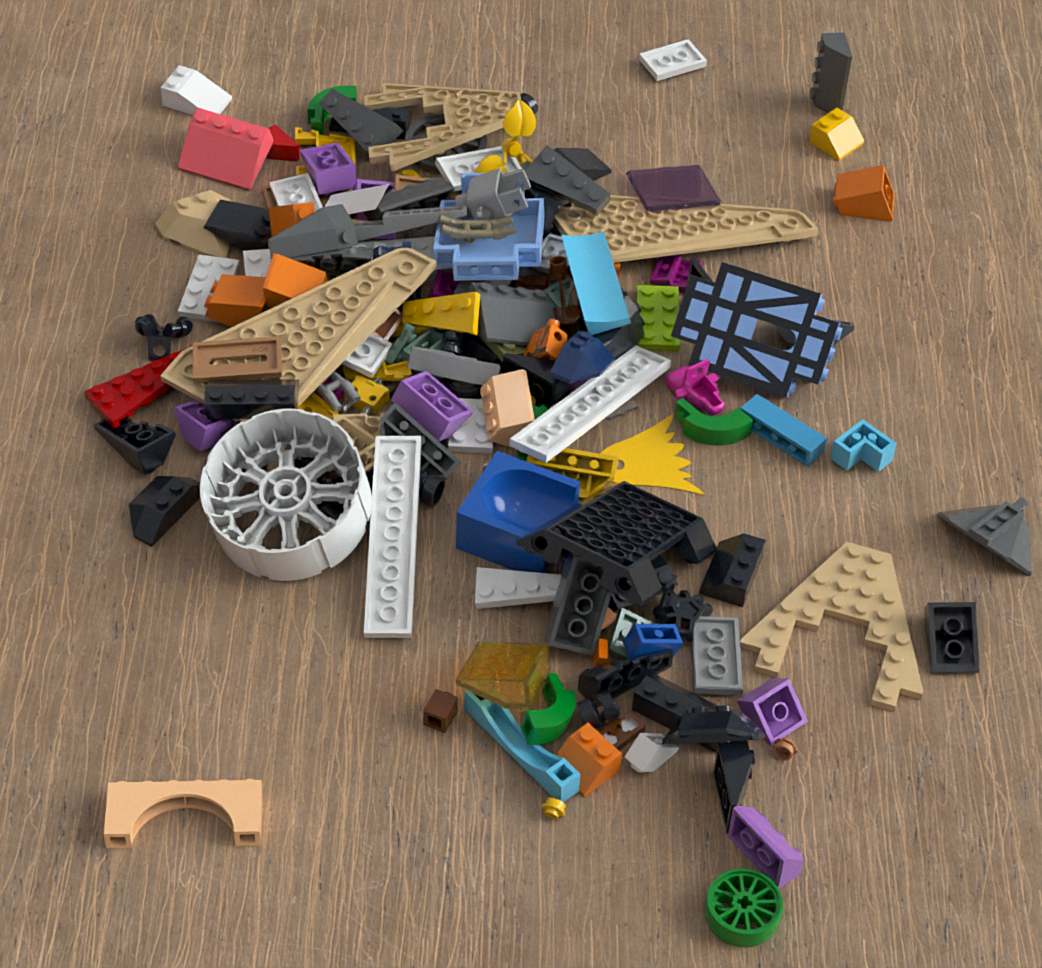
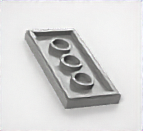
M700 616L696 621L692 636L695 694H743L738 618Z

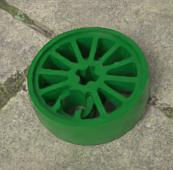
M738 868L726 871L715 878L706 893L704 903L706 922L719 939L730 945L753 947L763 944L775 934L780 926L783 915L781 892L768 876L756 870ZM744 887L750 888L749 891L745 892ZM721 903H727L729 907L723 908ZM760 917L763 918V919L768 920L769 922H768L767 924H765V923L760 919ZM730 919L734 920L732 925H729L726 922H724ZM751 921L757 926L756 929L750 928ZM737 924H744L745 930L736 928Z

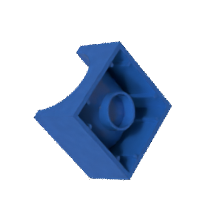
M496 451L457 511L456 549L514 571L544 573L549 563L537 554L526 552L523 547L516 545V542L521 537L578 504L580 481Z

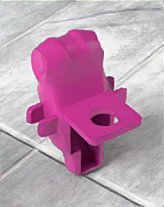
M709 359L693 366H682L677 370L671 371L665 377L667 387L676 392L675 402L684 398L695 409L705 411L709 415H716L723 411L724 402L719 397L716 383L719 378L715 373L707 376L710 364Z

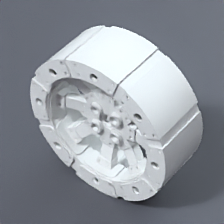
M277 409L252 416L251 419L237 424L217 442L207 458L206 466L203 467L200 480V497L208 521L226 555L237 566L258 577L262 575L269 577L270 580L293 581L321 574L322 570L329 566L331 568L334 567L355 549L366 531V523L370 521L372 507L371 488L357 447H354L351 437L341 426L315 412L309 413L302 409ZM287 446L292 448L291 450H285ZM296 457L314 458L304 468L298 469L294 467V459ZM279 460V467L268 473L261 469L265 465ZM333 469L344 481L336 484L316 483L317 478L326 471L330 472ZM251 481L259 486V490L254 491L252 494L242 497L238 496L246 482ZM322 501H338L344 504V512L335 521L318 510L316 504H321ZM257 510L259 512L258 518L250 528L242 533L237 526L236 518L241 517L243 513ZM299 520L312 524L319 530L321 535L301 546L297 533ZM280 523L283 536L281 549L268 550L261 546L263 543L262 539L271 527L274 528Z

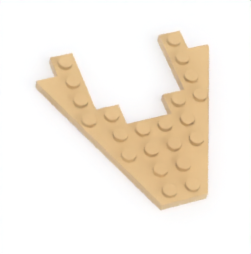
M382 83L383 93L364 96L365 107L373 110L423 104L424 113L444 111L445 125L426 127L427 138L368 147L370 164H383L390 161L391 171H396L433 155H442L448 149L503 128V120L506 113L518 99L521 100L520 92Z
M850 542L844 543L740 640V648L759 653L754 672L777 678L795 625L818 632L823 615L866 626L868 630L864 645L886 651L871 706L894 712L899 694L919 700L922 699L923 687L890 553Z

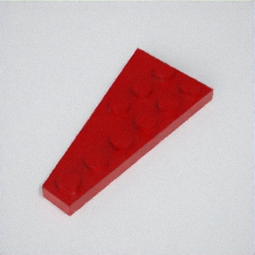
M183 350L173 352L162 359L154 360L150 364L133 369L131 372L114 377L112 380L100 385H95L91 389L84 391L85 397L115 429L120 425L119 421L124 417L130 418L133 416L135 409L147 406L169 390V385L161 381L160 375Z

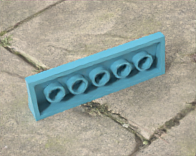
M600 232L582 236L561 235L588 332L594 335L631 324L605 233Z

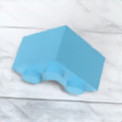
M862 419L834 440L830 459L846 471L862 460L879 472L893 461L897 443Z

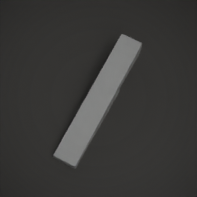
M463 205L388 211L384 213L383 220L353 223L355 224L357 241H362L437 223L440 214L449 218L466 216L468 207Z

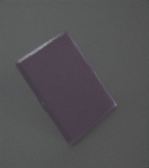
M699 165L631 170L626 173L647 211L715 206L722 203L702 167Z

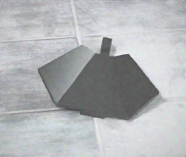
M1020 497L1012 505L1005 501L1002 505L938 513V516L1031 576L1030 528L1023 518L1025 514L1023 507L1027 506L1028 501Z

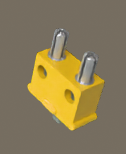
M356 375L352 385L361 399L354 403L344 392L345 401L340 411L345 413L350 406L362 410L360 414L367 413V415L376 416L383 405L389 402V390L381 384L382 380L379 378L372 380Z

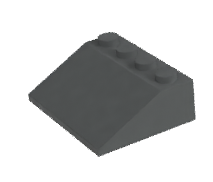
M472 282L467 293L477 292L480 294L478 329L485 341L528 346L532 334L545 327L548 319H555L552 303L542 290H527L522 287L512 288L505 285L497 286L489 285L485 282Z

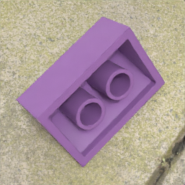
M427 371L401 380L391 399L393 403L399 405L438 441L451 437L474 412Z
M735 806L732 810L728 837L778 888H781L800 875L804 862L801 853L797 849H793L786 842L782 833L776 831L769 824L767 818L763 814H759L754 807Z

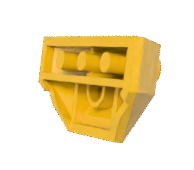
M569 448L562 450L547 463L530 455L527 457L528 463L580 481L579 498L585 499L601 491L615 480L619 457Z

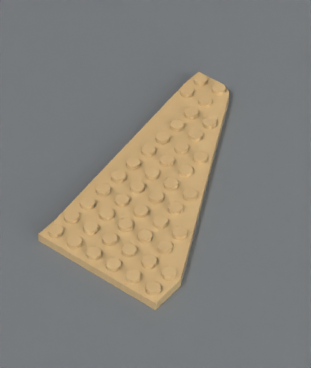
M610 195L611 201L599 215L577 207L570 202L560 206V210L553 220V223L562 235L582 236L604 232L613 263L780 241L790 242L791 240L807 239L818 235V228L804 213L792 209Z
M411 248L395 249L202 342L281 336L282 377L250 380L299 379V406L429 277L437 267V262ZM192 346L181 351L160 377L161 381L204 404L205 386L208 383L194 384ZM263 356L241 359L224 358V360H213L210 364L263 362L267 358ZM232 419V420H234V421H236V422H238V421H240V422H242V421L245 422V421H247V420H249V419Z

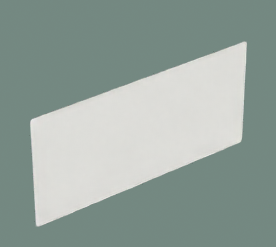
M389 184L331 195L325 207L343 204L348 214L375 210Z

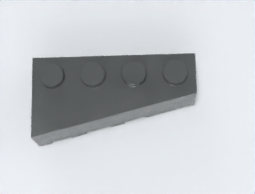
M331 89L319 102L368 153V147L391 144L403 132L396 123L334 89Z
M548 145L543 148L525 170L530 185L555 195L561 200L571 202L575 206L593 214L599 215L611 201L609 192Z

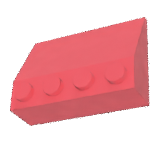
M197 107L189 123L178 168L250 191L274 140L269 128Z

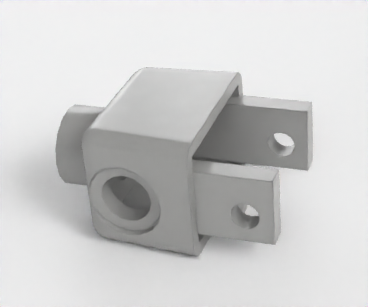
M498 168L475 176L469 180L467 193L455 197L456 206L467 205L468 207L467 215L460 218L462 220L473 218V220H491L504 218L516 211L526 209L528 204L522 191L530 189L531 185L524 168L503 174L501 169ZM521 180L523 184H517V181ZM514 200H519L520 203H519V204H515L513 201H514Z

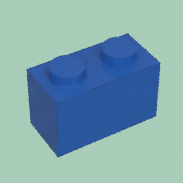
M634 623L623 643L629 658L668 649L674 652V657L682 646L683 641L676 624Z

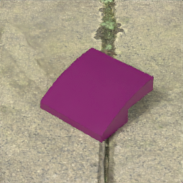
M681 254L659 257L650 278V283L656 286L679 287V292L685 293L688 284L690 260H682ZM697 260L703 268L702 261Z

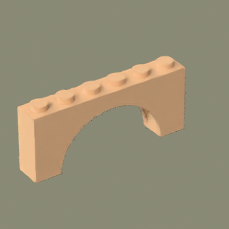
M221 779L219 781L170 780L168 782L118 781L108 783L104 825L106 848H132L137 832L147 821L166 811L182 808L204 810L221 818L232 830L235 846H261L262 781L253 779Z

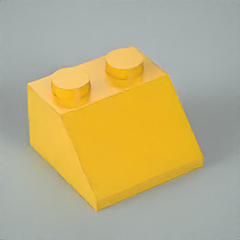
M835 108L812 124L809 143L840 161L863 145L864 139L852 116L839 108Z

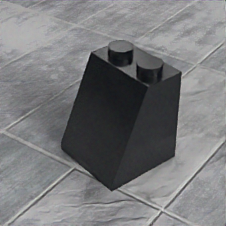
M628 295L624 297L631 324L592 335L603 343L615 357V360L636 346L645 335L643 330L645 323L640 315L642 310L637 301L633 302Z

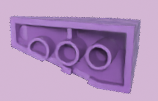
M191 401L174 408L185 441L199 451L214 447L220 440L221 432L237 423L232 419H207L204 404H200L198 401Z

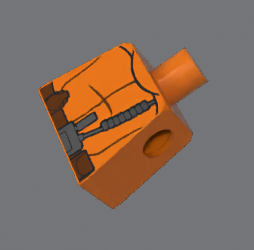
M548 319L545 327L535 331L531 336L524 356L556 361L563 345L567 342V334L559 329L560 322L556 319Z

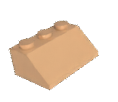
M523 369L492 376L480 388L488 441L510 447V438L535 420L527 373Z

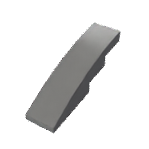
M411 346L407 368L421 372L427 371L433 375L479 385L485 384L492 376L499 375L500 371L499 364L477 361L476 358L457 356L452 352Z

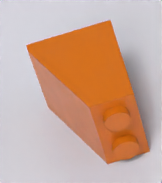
M884 165L837 174V183H834L836 195L833 196V203L835 208L838 207L841 215L885 221L893 220L895 194Z
M314 202L268 207L271 236H275L286 228L300 222L303 218L315 213Z
M273 253L262 287L268 309L328 282V278L324 271Z
M222 274L219 282L214 281L210 291L213 295H208L204 307L207 308L205 317L234 327L261 314L266 304L262 289L266 277Z

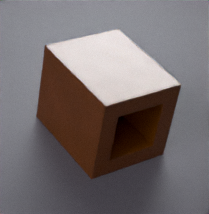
M435 689L423 710V725L446 733L458 712V697L449 692Z

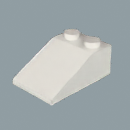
M180 65L161 86L162 106L194 115L197 107L221 114L232 100L230 94L201 73Z

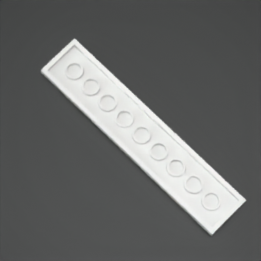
M634 346L615 360L599 377L588 380L511 437L509 446L547 463L671 368V360L639 346Z
M376 436L364 638H412L421 436Z

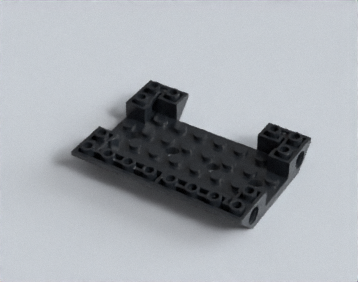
M626 481L594 493L521 537L516 542V545L523 547L526 552L537 554L551 564H559L568 558L569 552L573 556L591 561L592 565L604 568L599 583L600 586L606 588L609 593L620 595L631 604L640 606L660 593L662 589L650 561L673 545L680 547L677 555L683 557L686 562L697 565L716 551V545L702 517ZM626 578H628V579L630 580L631 585L628 584V582L626 581Z

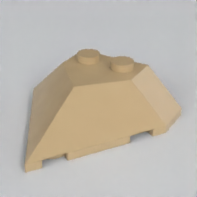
M211 190L182 198L169 205L155 222V227L162 238L167 241L175 240L180 242V246L202 255L227 258L231 243L203 227L220 199L231 200Z
M367 413L333 415L329 419L341 426L351 437L354 447H357L365 473L374 469L376 436H381L380 418L385 413H379L378 416H368ZM334 469L330 471L336 476L340 477Z

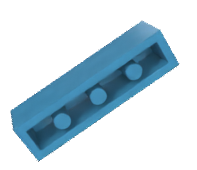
M758 394L741 407V410L753 420L752 432L807 467L824 453L827 440L825 436Z

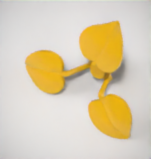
M518 99L504 117L503 128L505 132L510 136L516 137L507 138L502 142L503 162L498 155H489L479 163L474 173H487L498 168L501 169L502 173H508L506 168H504L507 164V155L510 157L520 155L530 163L533 162V159L521 152V145L517 142L521 135L530 136L536 128L535 115L526 103Z

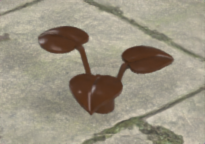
M555 256L550 259L548 276H518V280H513L515 288L522 287L527 290L538 289L543 291V289L549 288L551 277L559 283L562 306L553 308L555 319L560 322V326L573 325L579 321L581 317L580 309L574 305L565 307L562 281L566 280L569 274L574 282L570 265H567L565 257Z

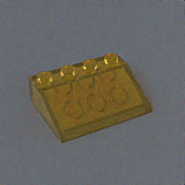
M478 642L456 678V685L505 709H514L518 712L531 709L546 680L547 674L550 672L549 643Z

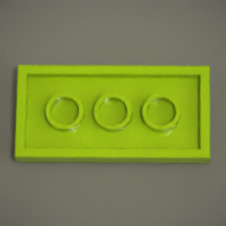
M637 285V303L642 310L640 315L645 323L643 326L645 335L637 346L646 350L680 351V339L671 337L679 312V287Z

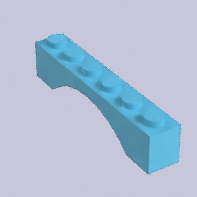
M484 679L465 691L464 709L553 798L564 802L579 792L581 774L565 758L548 752L540 745H528L520 728L521 726L514 719L501 696Z

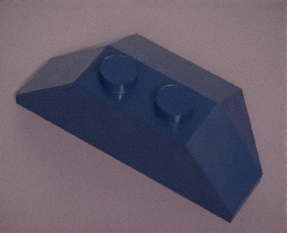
M578 331L563 345L549 376L569 384L576 382V380L599 377L614 362L615 357L598 338L593 337L588 332Z

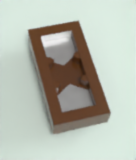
M628 710L599 733L620 751L638 737L640 733H643L646 725Z

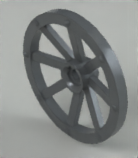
M444 114L428 116L415 122L408 129L405 141L427 138V135H415L422 129H426V127L445 124ZM483 135L478 138L479 143L471 140L462 145L478 150L487 149V137ZM459 146L451 148L456 154L464 153ZM447 150L444 154L440 155V157H445ZM423 159L415 163L426 170L440 173L434 161Z

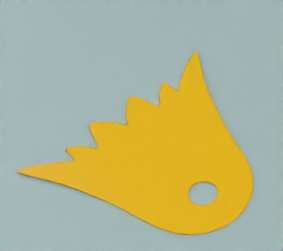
M673 414L653 427L631 438L615 443L600 453L619 457V460L625 464L624 468L616 470L615 480L612 482L620 483L626 481L632 485L667 487L705 495L699 488L684 480V478L692 477L690 474L678 470L690 465L691 462L674 456L683 449L684 444L668 443L675 435V432L666 433L672 422Z

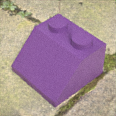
M771 678L737 700L741 712L765 733V738L763 739L769 745H773L776 739L787 736L808 722L788 678Z

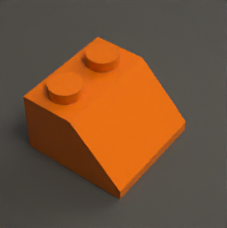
M589 723L570 735L556 755L565 758L581 774L578 793L583 797H586L617 774L621 768L622 753Z

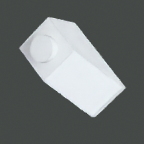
M640 733L625 755V758L631 762L630 766L639 773L654 772L673 756L679 747L675 744L662 745V739L665 736L661 733Z

